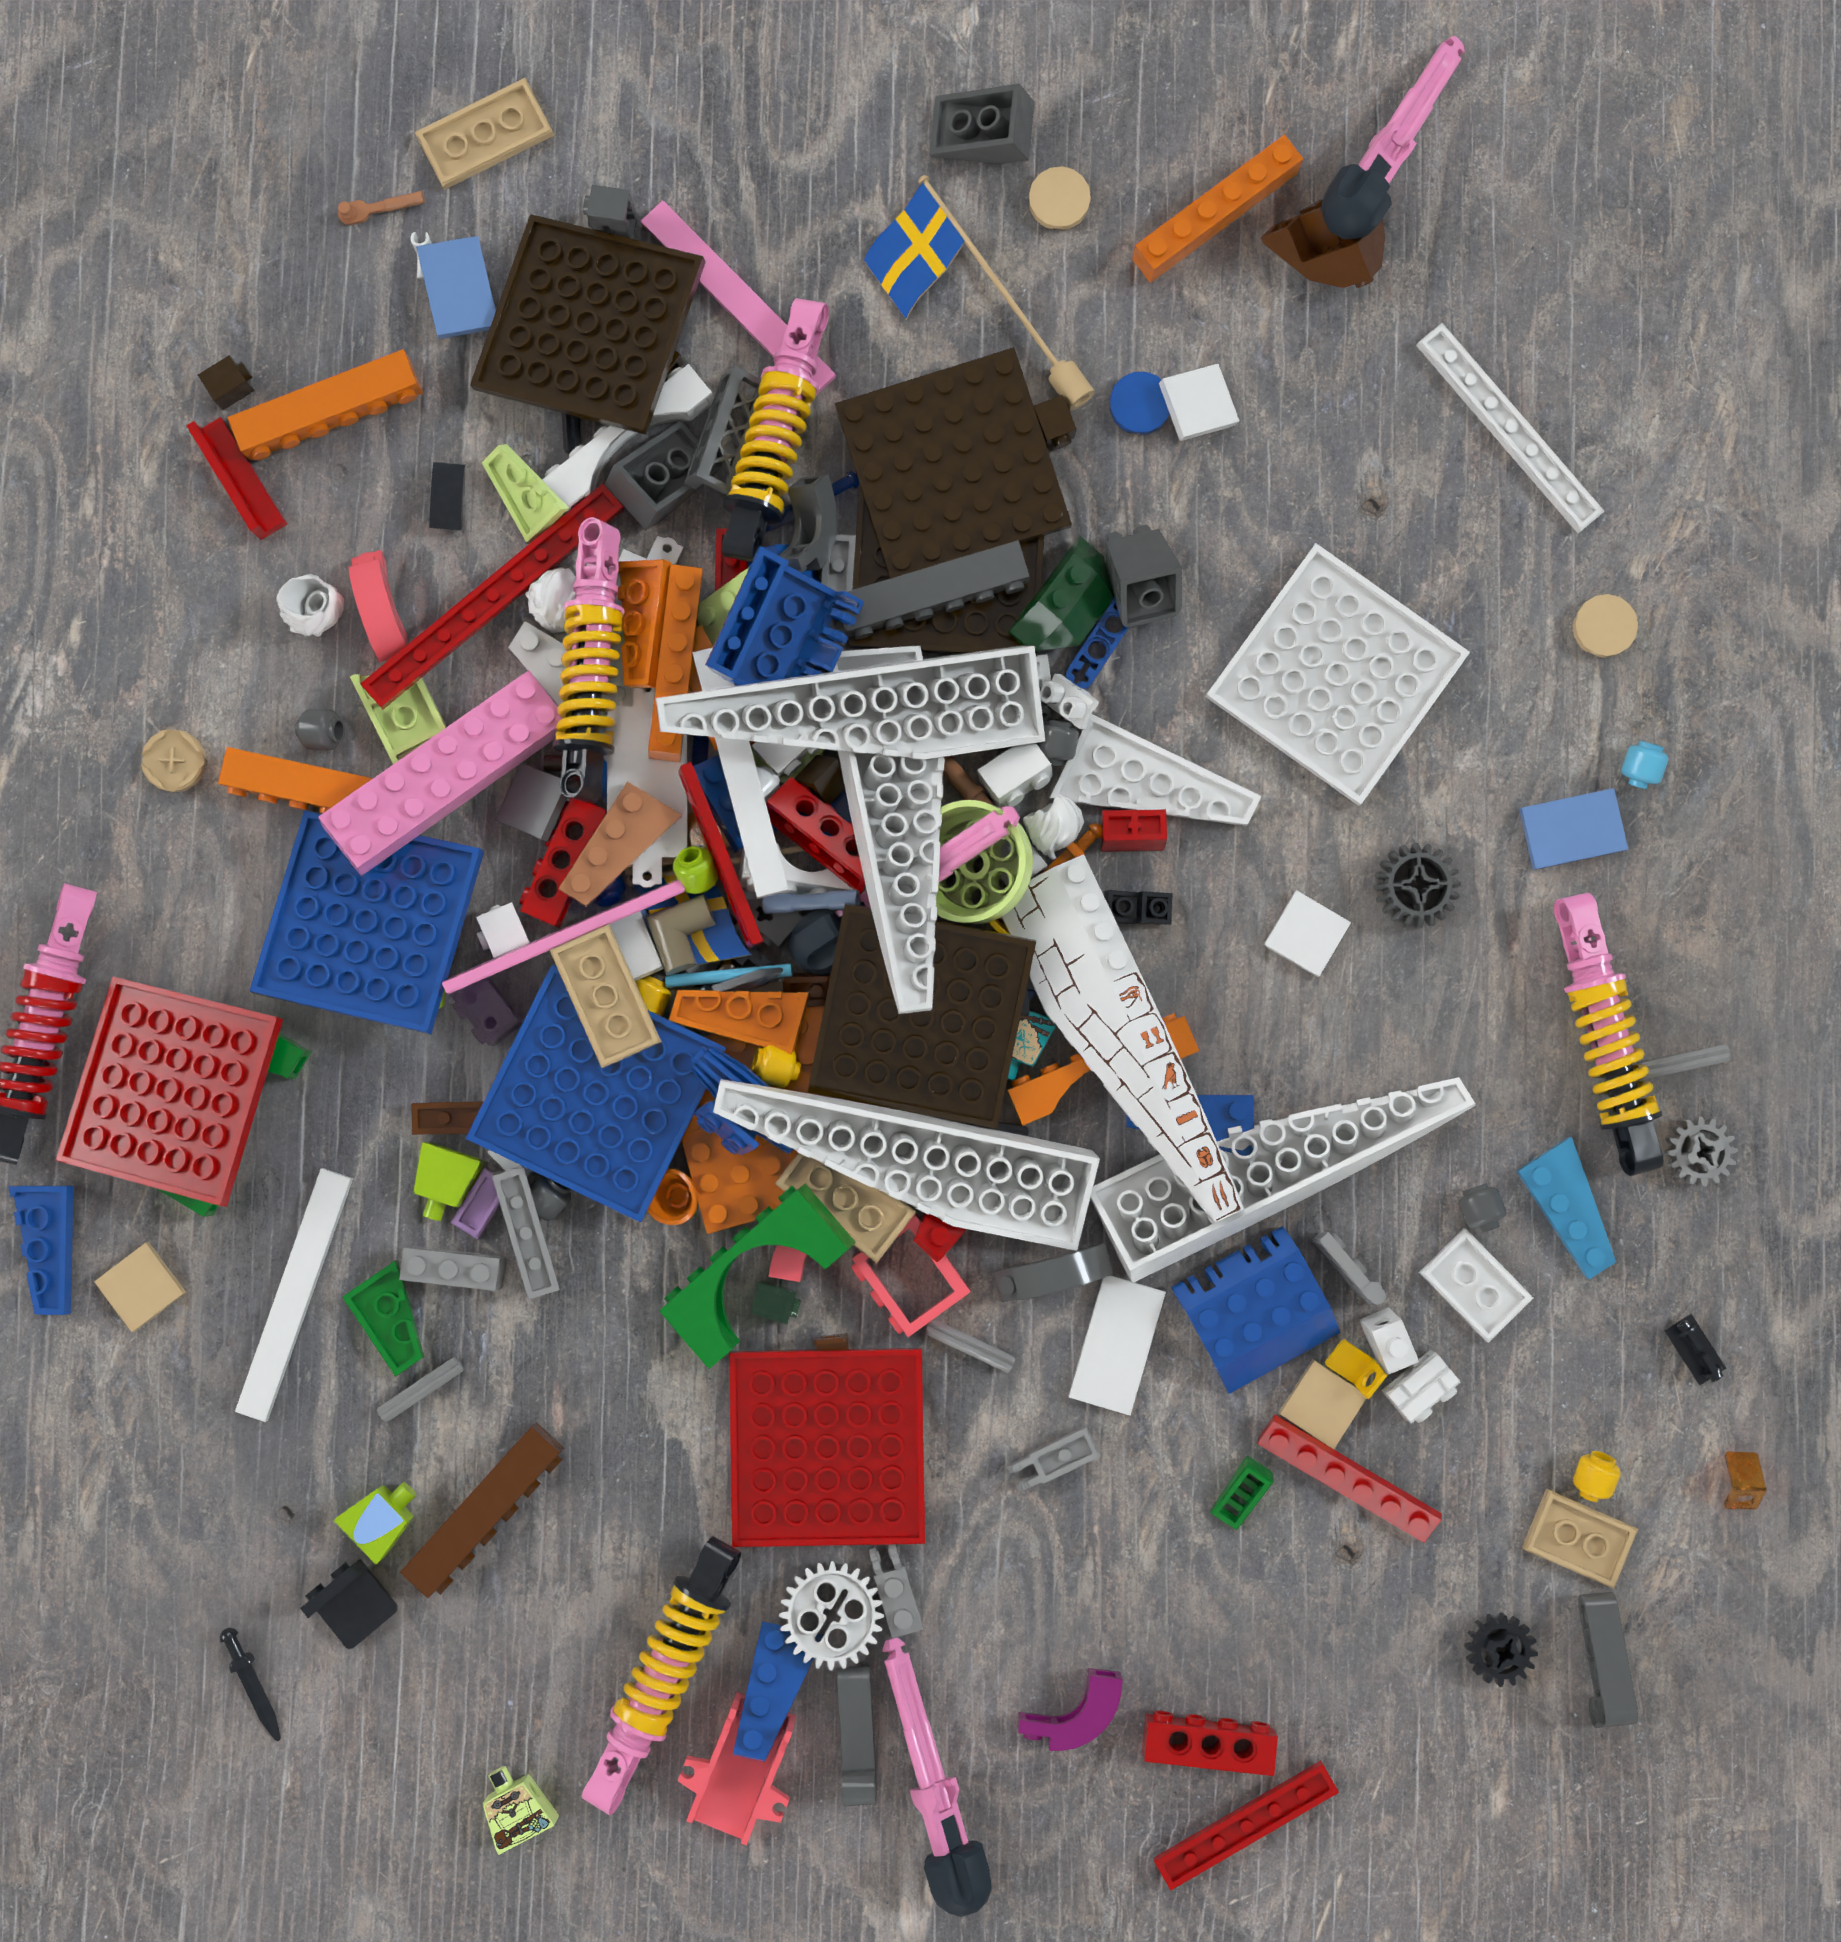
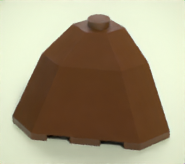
M1322 199L1300 210L1301 215L1288 220H1282L1273 225L1261 237L1265 246L1308 280L1341 288L1355 284L1356 288H1360L1371 283L1374 280L1373 276L1382 267L1385 244L1383 219L1368 236L1342 239L1330 232L1324 222L1321 209Z

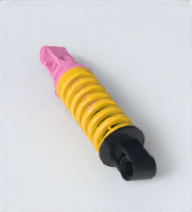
M799 298L793 301L781 349L774 356L773 361L775 365L765 367L761 374L758 388L759 397L754 402V413L749 419L750 428L745 433V444L740 449L741 459L735 466L736 475L731 480V491L723 501L724 508L732 514L722 544V553L726 558L752 562L759 546L762 547L767 525H777L782 520L784 502L778 496L785 495L789 490L787 483L783 480H789L793 476L792 468L788 465L794 464L798 459L794 449L800 448L802 440L797 434H802L806 431L807 426L802 419L810 416L811 402L819 391V385L812 379V376L816 374L817 363L815 359L823 332L828 323L829 307L827 303Z
M590 517L582 522L578 531L576 581L573 583V591L576 592L575 600L565 602L563 608L565 610V619H567L564 623V630L568 635L564 637L562 642L567 652L562 655L561 662L566 669L562 670L560 674V679L565 685L559 690V697L564 702L557 709L559 716L563 719L559 720L556 725V739L553 742V748L563 752L560 780L562 794L568 798L585 803H593L599 799L602 793L604 756L612 755L615 752V747L613 746L614 732L605 731V734L600 733V728L614 727L615 720L608 716H601V711H614L616 703L612 700L602 699V695H613L617 692V686L608 683V678L617 677L619 671L617 668L609 666V664L620 658L619 652L611 649V645L619 644L621 637L612 631L621 632L622 618L625 611L622 606L614 602L615 596L618 595L616 580L619 570L620 533L617 528L597 518Z
M1583 893L1558 899L1554 904V914L1559 924L1563 946L1569 962L1567 969L1572 972L1574 982L1565 987L1564 990L1569 996L1570 1002H1573L1571 1010L1583 1013V1016L1575 1021V1025L1579 1029L1586 1028L1588 1032L1581 1035L1579 1039L1582 1045H1591L1592 1050L1585 1052L1584 1059L1588 1062L1595 1061L1596 1063L1595 1067L1589 1069L1588 1075L1590 1078H1605V1082L1596 1084L1592 1088L1594 1094L1609 1093L1610 1097L1598 1102L1597 1109L1599 1111L1613 1110L1614 1112L1612 1115H1609V1112L1600 1113L1601 1130H1613L1620 1166L1625 1174L1634 1176L1659 1169L1663 1166L1664 1157L1658 1143L1653 1120L1663 1115L1662 1111L1659 1110L1655 1095L1641 1098L1649 1094L1654 1087L1649 1081H1637L1649 1073V1068L1644 1064H1633L1641 1060L1645 1053L1641 1048L1632 1047L1633 1044L1640 1040V1034L1636 1031H1628V1028L1636 1023V1019L1633 1015H1624L1623 1013L1631 1007V1001L1627 998H1619L1628 995L1625 981L1626 975L1624 973H1614L1612 970V964H1610L1611 960H1613L1612 954L1608 953L1605 935L1598 915L1597 902L1593 895Z
M714 1536L709 1538L704 1545L690 1578L676 1576L673 1582L674 1586L670 1592L671 1599L662 1608L663 1613L673 1621L659 1619L655 1622L656 1630L665 1637L650 1635L647 1638V1644L653 1650L652 1652L642 1651L639 1659L645 1667L636 1666L631 1671V1675L637 1683L628 1682L623 1687L629 1699L624 1697L618 1699L610 1710V1716L616 1724L607 1734L609 1743L582 1793V1799L609 1816L620 1805L640 1759L648 1756L651 1741L665 1740L667 1736L666 1726L673 1720L672 1710L678 1708L681 1704L680 1694L687 1691L689 1687L688 1678L693 1677L697 1671L695 1662L701 1661L704 1657L703 1647L709 1645L712 1640L711 1631L717 1629L720 1624L718 1614H723L731 1606V1602L722 1592L731 1574L736 1569L742 1553Z

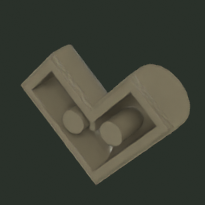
M705 894L646 916L667 976L697 965L687 936L716 925Z

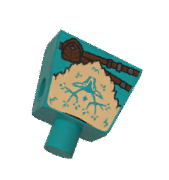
M1029 1011V1015L1020 1017L1008 1079L1015 1080L1020 1063L1033 1067L1056 1027V1024H1053L1048 1017Z

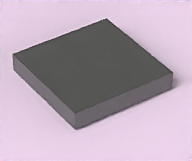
M521 763L495 820L548 842L567 799L560 790L561 778Z

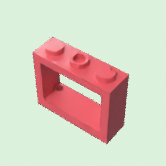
M916 1213L897 1237L908 1229L916 1235L921 1222ZM862 1251L852 1257L855 1264L851 1268L861 1282L867 1279L874 1289L870 1292V1295L880 1308L884 1305L892 1314L888 1318L891 1325L898 1334L904 1331L907 1337L914 1334L971 1292L946 1255L939 1262L932 1259L954 1291L910 1322L866 1261L869 1257Z

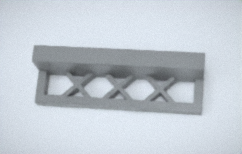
M524 1166L504 1172L502 1170L493 1172V1182L528 1300L560 1290Z

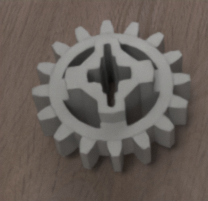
M1694 1117L1693 1122L1690 1119L1682 1120L1683 1129L1680 1127L1672 1128L1676 1136L1675 1138H1666L1665 1141L1672 1146L1671 1149L1665 1150L1664 1154L1672 1156V1160L1667 1163V1167H1677V1171L1674 1174L1676 1178L1686 1176V1184L1694 1185L1697 1180L1698 1186H1707L1708 1180L1713 1184L1720 1183L1718 1175H1730L1726 1166L1736 1165V1161L1730 1158V1154L1738 1152V1149L1730 1147L1729 1143L1735 1137L1724 1135L1727 1129L1726 1125L1715 1127L1716 1119L1708 1118L1704 1122L1703 1117ZM1699 1130H1704L1715 1138L1707 1139ZM1700 1146H1703L1705 1151H1702L1701 1157H1698L1697 1152L1701 1150ZM1695 1164L1702 1173L1691 1170L1687 1165Z

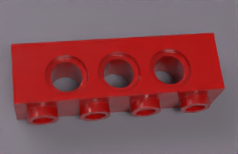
M790 777L766 802L771 824L853 890H859V893L862 894L866 890L852 823L839 816L831 805L823 803L814 796L807 786L798 783ZM798 812H803L808 816H802ZM823 832H829L833 836H827ZM847 851L854 852L857 856H852Z
M572 798L570 801L566 800L558 817L561 818L557 830H552L548 842L545 843V846L548 847L543 859L539 858L533 868L532 875L535 876L530 888L526 887L520 897L521 912L560 929L573 898L561 892L559 887L606 816L607 810L592 803H585ZM576 824L582 825L584 829L583 835L577 840H571L569 838L570 828ZM562 853H568L571 859L570 864L564 869H558L556 858ZM548 882H555L557 884V893L551 898H545L543 895L544 885Z
M1156 1710L1154 1714H1145L1141 1753L1144 1762L1274 1776L1278 1736L1274 1728H1270V1725L1265 1722L1252 1721L1250 1725L1238 1724L1237 1720L1231 1718H1218V1722L1207 1721L1204 1716L1197 1714H1187L1186 1718L1173 1717L1171 1712ZM1180 1731L1186 1734L1184 1741L1179 1744L1169 1742V1738L1174 1732ZM1214 1735L1218 1737V1740L1213 1747L1206 1748L1201 1745L1202 1740L1206 1736ZM1240 1739L1250 1741L1248 1748L1244 1751H1236L1234 1749L1235 1743Z

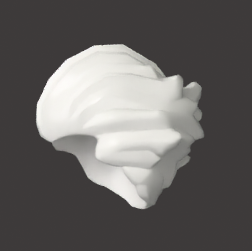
M557 568L546 571L536 582L530 584L529 591L525 593L528 598L529 613H532L535 616V621H538L544 629L551 633L565 631L564 623L567 619H565V610H563L564 603L575 600L576 592L573 591V583L576 581V576L569 568Z
M313 574L289 579L281 587L276 598L281 611L280 616L290 626V631L303 634L304 636L314 635L320 637L322 632L337 623L344 610V598L337 591V588L323 582L319 576Z
M1059 796L1054 799L1053 803L1048 804L1043 809L1025 816L1023 822L1032 845L1035 846L1034 849L1036 851L1041 850L1045 856L1048 855L1050 859L1054 860L1056 858L1055 851L1068 847L1077 838L1084 824L1081 809L1071 799Z

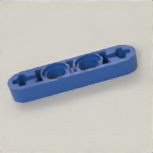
M1115 598L1066 672L1065 678L1074 683L1075 676L1072 672L1079 673L1085 662L1079 661L1081 657L1088 664L1097 667L1096 670H1093L1091 666L1088 668L1085 674V678L1088 680L1086 683L1084 681H1080L1079 684L1074 683L1081 689L1087 690L1093 684L1129 629V627L1123 625L1120 632L1111 633L1105 627V621L1108 618L1117 617L1120 619L1118 610L1113 609L1117 606ZM1093 643H1100L1105 647L1106 654L1101 659H1094L1089 655L1088 647Z

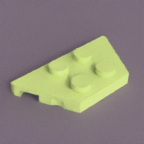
M360 674L350 676L393 764L446 728V724L423 678L382 710L360 684L369 676H361Z

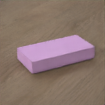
M487 1168L483 1169L450 1222L476 1239H480L500 1206L492 1178L493 1172Z

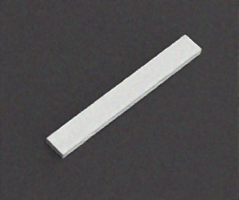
M1443 323L1417 343L1416 346L1577 533L1581 532L1605 512Z
M712 648L692 652L702 691L734 686L733 683L723 679L705 666ZM715 737L757 899L787 892L789 889L750 742L747 740Z
M325 1168L320 1169L235 1410L237 1413L263 1422L269 1419L353 1181L351 1177Z

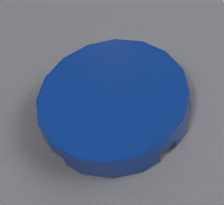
M1132 372L1122 377L1114 386L1110 396V414L1115 424L1123 431L1130 434L1148 435L1159 430L1167 421L1169 410L1159 385L1161 379L1157 375L1148 372Z

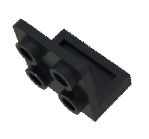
M361 1559L351 1566L347 1562L341 1565L331 1574L334 1580L329 1585L324 1587L320 1583L305 1595L309 1601L300 1608L307 1618L318 1612L347 1649H353L398 1610L396 1602Z

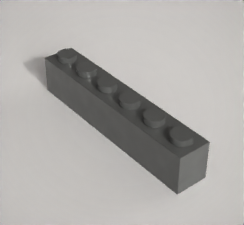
M1019 540L848 591V593L864 601L863 607L859 615L842 609L840 611L848 613L857 619L854 626L844 624L848 638L854 636L855 639H863L873 634L872 630L885 627V630L896 629L904 625L903 621L912 618H915L916 621L926 620L934 616L933 612L945 609L946 612L956 611L963 608V603L976 600V603L986 602L993 599L995 593L1005 590L1007 594L1016 593L1025 588L1024 585L1028 584L1030 576Z

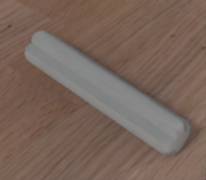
M1719 1045L1637 1063L1644 1064L1649 1068V1073L1639 1080L1728 1062L1731 1060L1729 1047L1727 1045Z
M933 1319L925 1329V1333L928 1336L1006 1373L1011 1371L1015 1363L1014 1356L939 1320Z
M456 1357L451 1358L378 1407L377 1413L383 1422L392 1420L463 1372L462 1364Z

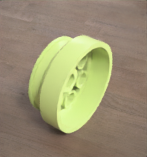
M961 800L940 807L942 814L939 836L940 846L993 810L997 811L999 815H1002L1004 811L1001 808L977 800ZM1019 822L1016 827L1009 823L1007 827L1008 835L954 870L956 883L953 887L948 888L947 878L938 883V893L936 896L938 916L963 924H983L1004 916L1018 904L1028 888L1033 869L1030 841ZM1009 842L1011 845L1010 854L1003 858L1000 849L1004 843ZM982 857L984 862L983 868L980 872L975 873L973 864L977 858ZM1007 873L1009 884L1005 889L1001 890L999 879L1003 874ZM976 889H980L982 898L978 904L974 905L971 899L972 894Z

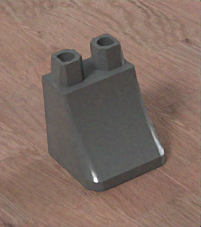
M1142 525L1133 530V535L1122 537L1121 533L1117 531L1106 534V567L1114 590L1121 623L1125 627L1130 628L1173 618L1178 615L1182 609V566L1159 529L1151 530L1148 525Z

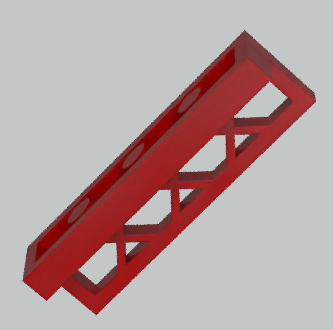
M219 417L203 428L195 421L187 424L186 427L249 530L260 540H263L286 526V520L248 458L240 452L237 441L226 422Z

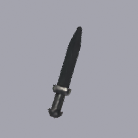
M783 968L756 970L716 985L705 984L699 990L722 992L747 991L764 985L783 972Z
M226 1628L221 1632L219 1640L220 1643H225L233 1659L229 1664L230 1672H237L260 1722L274 1740L279 1741L281 1736L276 1714L252 1666L255 1658L250 1652L244 1653L236 1636L238 1631L234 1628Z

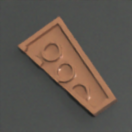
M627 781L562 882L559 890L587 907L625 869L630 867L643 852L681 819L682 815Z

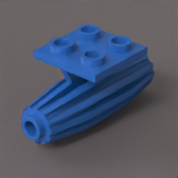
M713 1045L708 1049L702 1046L690 1060L694 1063L691 1070L715 1099L720 1079L770 1087L747 1066ZM715 1100L709 1101L694 1112V1115L698 1118V1125L710 1134L716 1133L723 1139L721 1142L723 1147L734 1155L739 1153L742 1156L755 1150L759 1145L755 1141L756 1135L787 1154L794 1150L782 1143L779 1144L757 1131L747 1129L714 1113Z

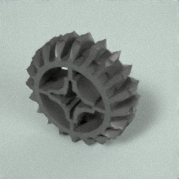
M1413 843L1410 851L1406 845L1400 846L1399 854L1395 851L1388 853L1391 862L1387 860L1380 862L1381 868L1386 872L1378 871L1375 873V877L1383 881V883L1373 886L1376 891L1383 890V895L1377 897L1376 902L1381 903L1386 900L1388 905L1382 909V912L1386 914L1393 910L1395 912L1391 918L1393 922H1397L1403 916V927H1409L1412 920H1414L1416 929L1423 927L1424 920L1429 927L1435 925V917L1441 921L1446 918V913L1443 909L1446 911L1454 910L1455 906L1448 899L1457 900L1460 897V894L1452 891V888L1460 887L1461 882L1458 880L1452 881L1451 876L1458 874L1459 871L1458 869L1449 871L1447 868L1453 860L1449 857L1441 861L1440 858L1443 855V850L1438 849L1431 855L1432 846L1430 844H1426L1422 852L1419 843ZM1411 861V868L1408 869L1407 879L1393 882L1398 868L1404 862ZM1421 862L1433 868L1439 879L1430 878L1425 873L1424 865H1421ZM1415 878H1417V883L1430 886L1418 891L1417 888L1406 885L1416 881ZM1440 890L1439 898L1434 906L1429 910L1423 911V904L1426 903L1428 892ZM1395 891L1396 893L1407 895L1413 910L1407 908L1398 900Z

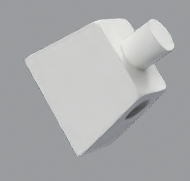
M1389 1307L1359 1319L1373 1355L1387 1375L1419 1362L1401 1318Z

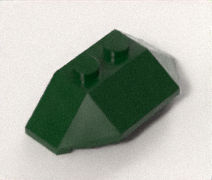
M1079 536L1008 633L1023 646H1035V652L1079 646L1114 599L1104 556Z

